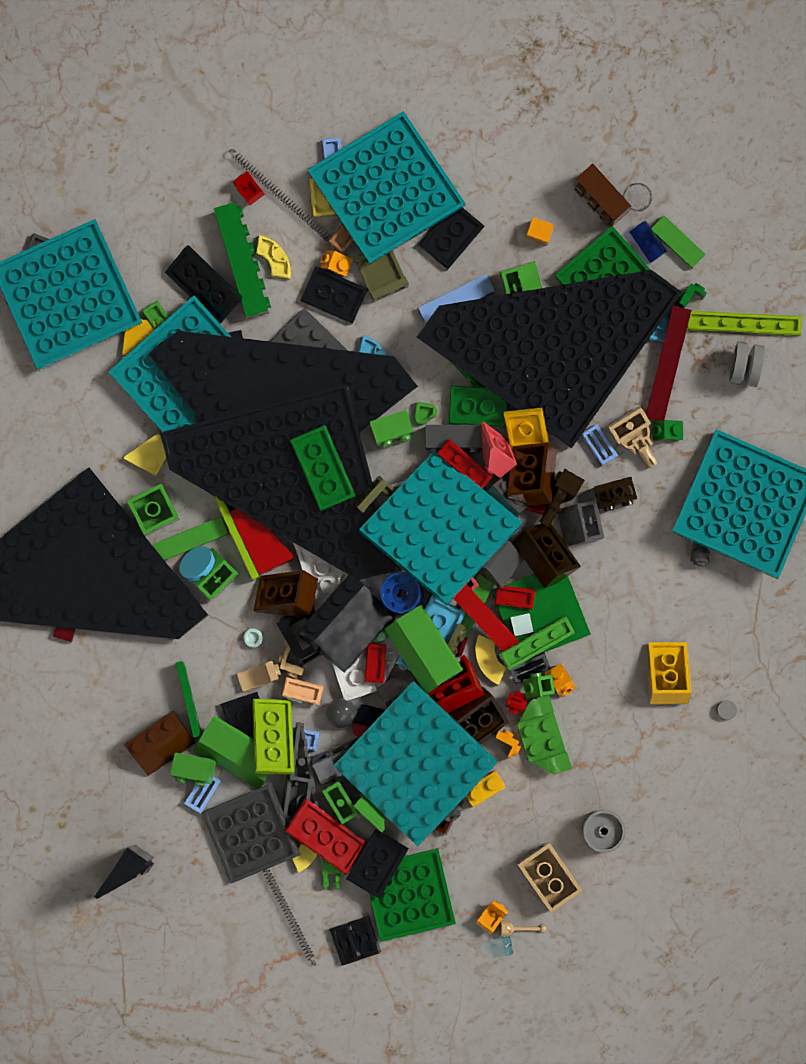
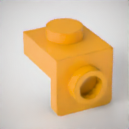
M326 250L321 257L320 268L347 277L353 259L339 252Z
M561 663L545 672V675H552L554 689L560 698L569 695L576 688L573 680Z
M504 729L503 732L498 731L495 738L512 746L507 755L511 759L512 755L516 757L521 746L518 745V740L512 738L514 734Z
M493 900L475 923L491 935L508 911L501 903Z

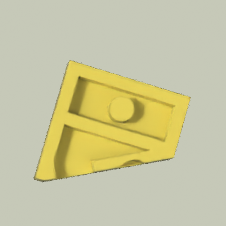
M156 434L127 454L124 459L157 477L167 459L161 435Z

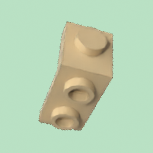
M285 640L284 646H287L285 654H280L278 664H280V669L287 671L286 675L297 678L298 675H303L304 668L287 663L291 649Z
M270 661L258 667L240 672L237 676L242 691H248L279 680L278 675L281 672L278 663L274 664L273 661Z

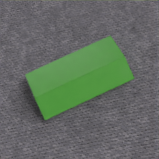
M422 604L385 628L386 633L421 688L427 694L463 670Z
M214 715L194 751L216 761L217 765L257 789L262 787L269 774H255L254 739Z

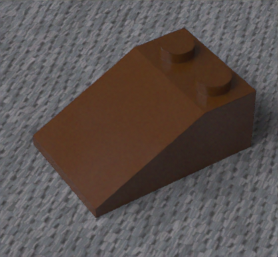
M305 570L260 576L253 611L256 613L289 616L311 615L318 578Z

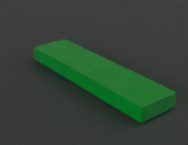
M176 662L193 738L200 737L202 732L185 662Z

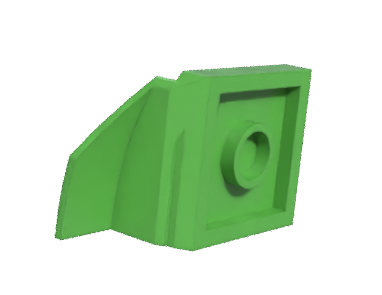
M546 695L531 700L517 724L528 761L552 774L572 769L554 715L550 696Z

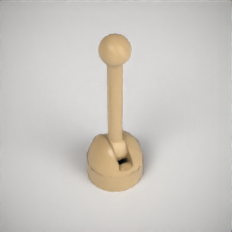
M500 922L501 937L510 936L514 931L545 932L547 930L545 925L540 927H514L511 922Z

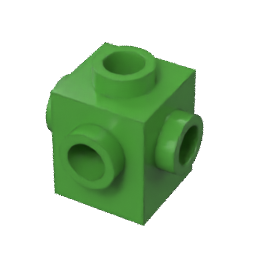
M541 673L530 674L529 679H523L526 699L533 697L537 699L545 695L555 694L552 675L542 676Z

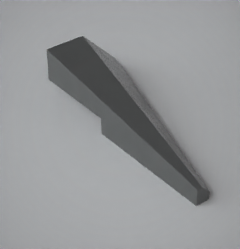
M296 722L293 736L294 774L287 775L281 805L286 820L293 818L305 799L319 806L316 799L315 782L308 754L304 723Z

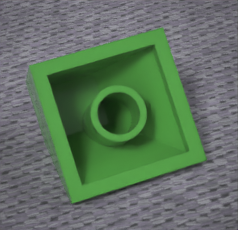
M363 795L354 804V807L379 831L383 832L385 830L384 814Z

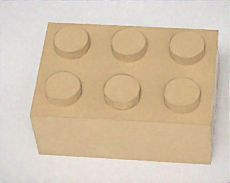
M549 842L517 863L550 913L583 891Z

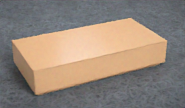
M286 677L282 696L319 705L324 686Z

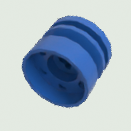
M402 572L394 573L387 577L380 591L381 600L384 605L393 613L402 616L421 605L424 598L423 588L420 583L411 575ZM402 590L405 593H408L407 595H405L406 599L404 600L401 597H398L401 595Z

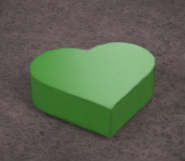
M416 402L414 420L418 425H425L429 419L435 418L437 415L436 406Z

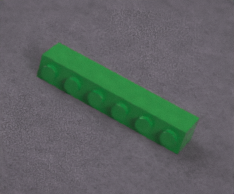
M236 202L216 207L214 211L239 294L243 297L241 301L246 318L248 320L268 314V308H271L268 296L264 297L262 291L266 289L263 278H258L257 272L260 271L258 261H253L252 254L255 253L252 242L248 243L246 238L250 234L247 225H243L241 218L244 217L241 206L237 207Z

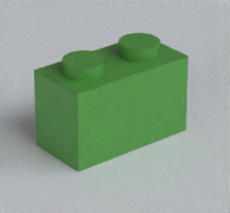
M175 753L170 776L176 778L175 781L187 783V780L194 781V785L205 787V784H212L216 761Z
M340 781L322 791L342 824L359 815Z

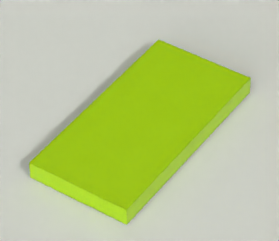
M253 699L255 774L293 775L294 752L291 700Z

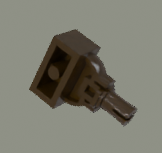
M566 469L563 472L559 471L553 480L556 484L554 488L558 491L552 503L546 504L547 508L539 523L548 528L556 514L561 513L562 509L559 507L566 495L574 499L585 481Z
M632 477L593 487L599 510L604 509V512L614 510L615 506L622 504L623 507L633 505V501L637 499Z

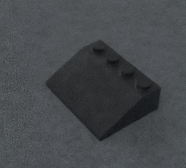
M349 574L299 629L300 638L345 673L394 618V614L364 584Z
M137 845L128 847L94 897L98 899L134 878L145 875L154 865L152 862L154 857Z

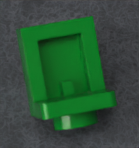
M691 283L686 291L683 289L677 298L680 300L678 306L685 308L693 294L704 299L707 294L704 291L705 288L697 283L694 285Z
M661 420L653 422V440H683V421Z

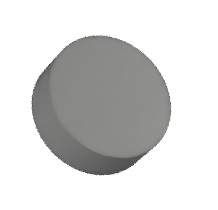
M722 701L717 707V713L722 719L729 720L735 717L737 707L732 701Z

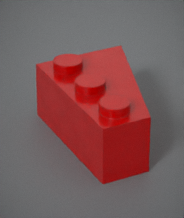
M465 655L460 658L461 661L459 662L463 670L428 693L447 713L485 695L473 664Z

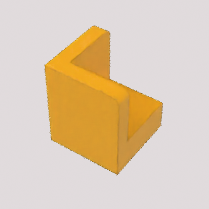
M533 217L526 238L548 245L554 224Z

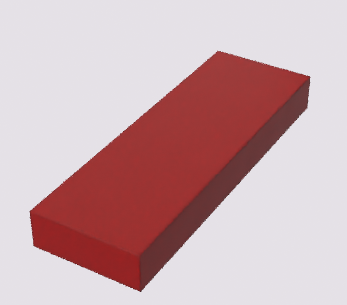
M448 439L437 452L454 469L468 476L482 489L493 477L492 474L451 439Z

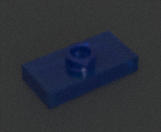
M646 220L630 231V234L650 263L667 252Z

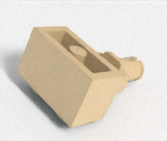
M638 406L607 425L606 428L617 444L630 449L633 455H636L638 452L647 469L653 467L652 464L656 465L658 461L648 444L650 446L653 444L649 438V425L651 422L643 409Z

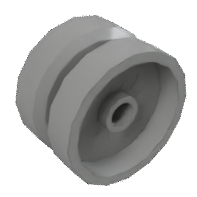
M737 341L731 359L730 383L740 384L746 373V385L750 387L758 386L764 359V346L755 344L748 355V344Z
M596 810L589 814L583 822V839L595 851L602 853L612 852L619 848L625 839V824L621 817L612 811ZM603 827L608 830L604 835L600 832Z

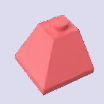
M482 422L481 435L483 458L486 463L485 468L490 474H495L501 478L517 465L507 438L485 422Z

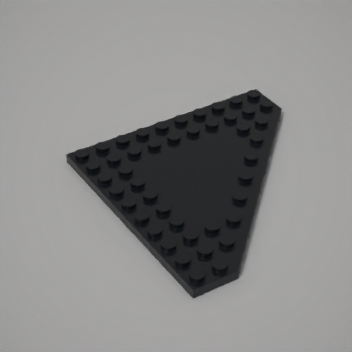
M646 270L439 305L416 338L515 409L542 408L547 432L572 448L682 292L653 270Z
M177 331L148 354L201 422L347 384L360 433L370 425V421L378 419L418 387L394 356L186 331Z
M347 384L160 432L170 471L348 575L351 574L357 580L396 571L393 560L359 533V529L379 509L377 498L365 509V512H362L354 505L360 497L364 499L363 493L369 487L371 490L374 486ZM326 425L356 496L320 511L290 440Z
M90 467L0 538V621L179 640L209 616Z

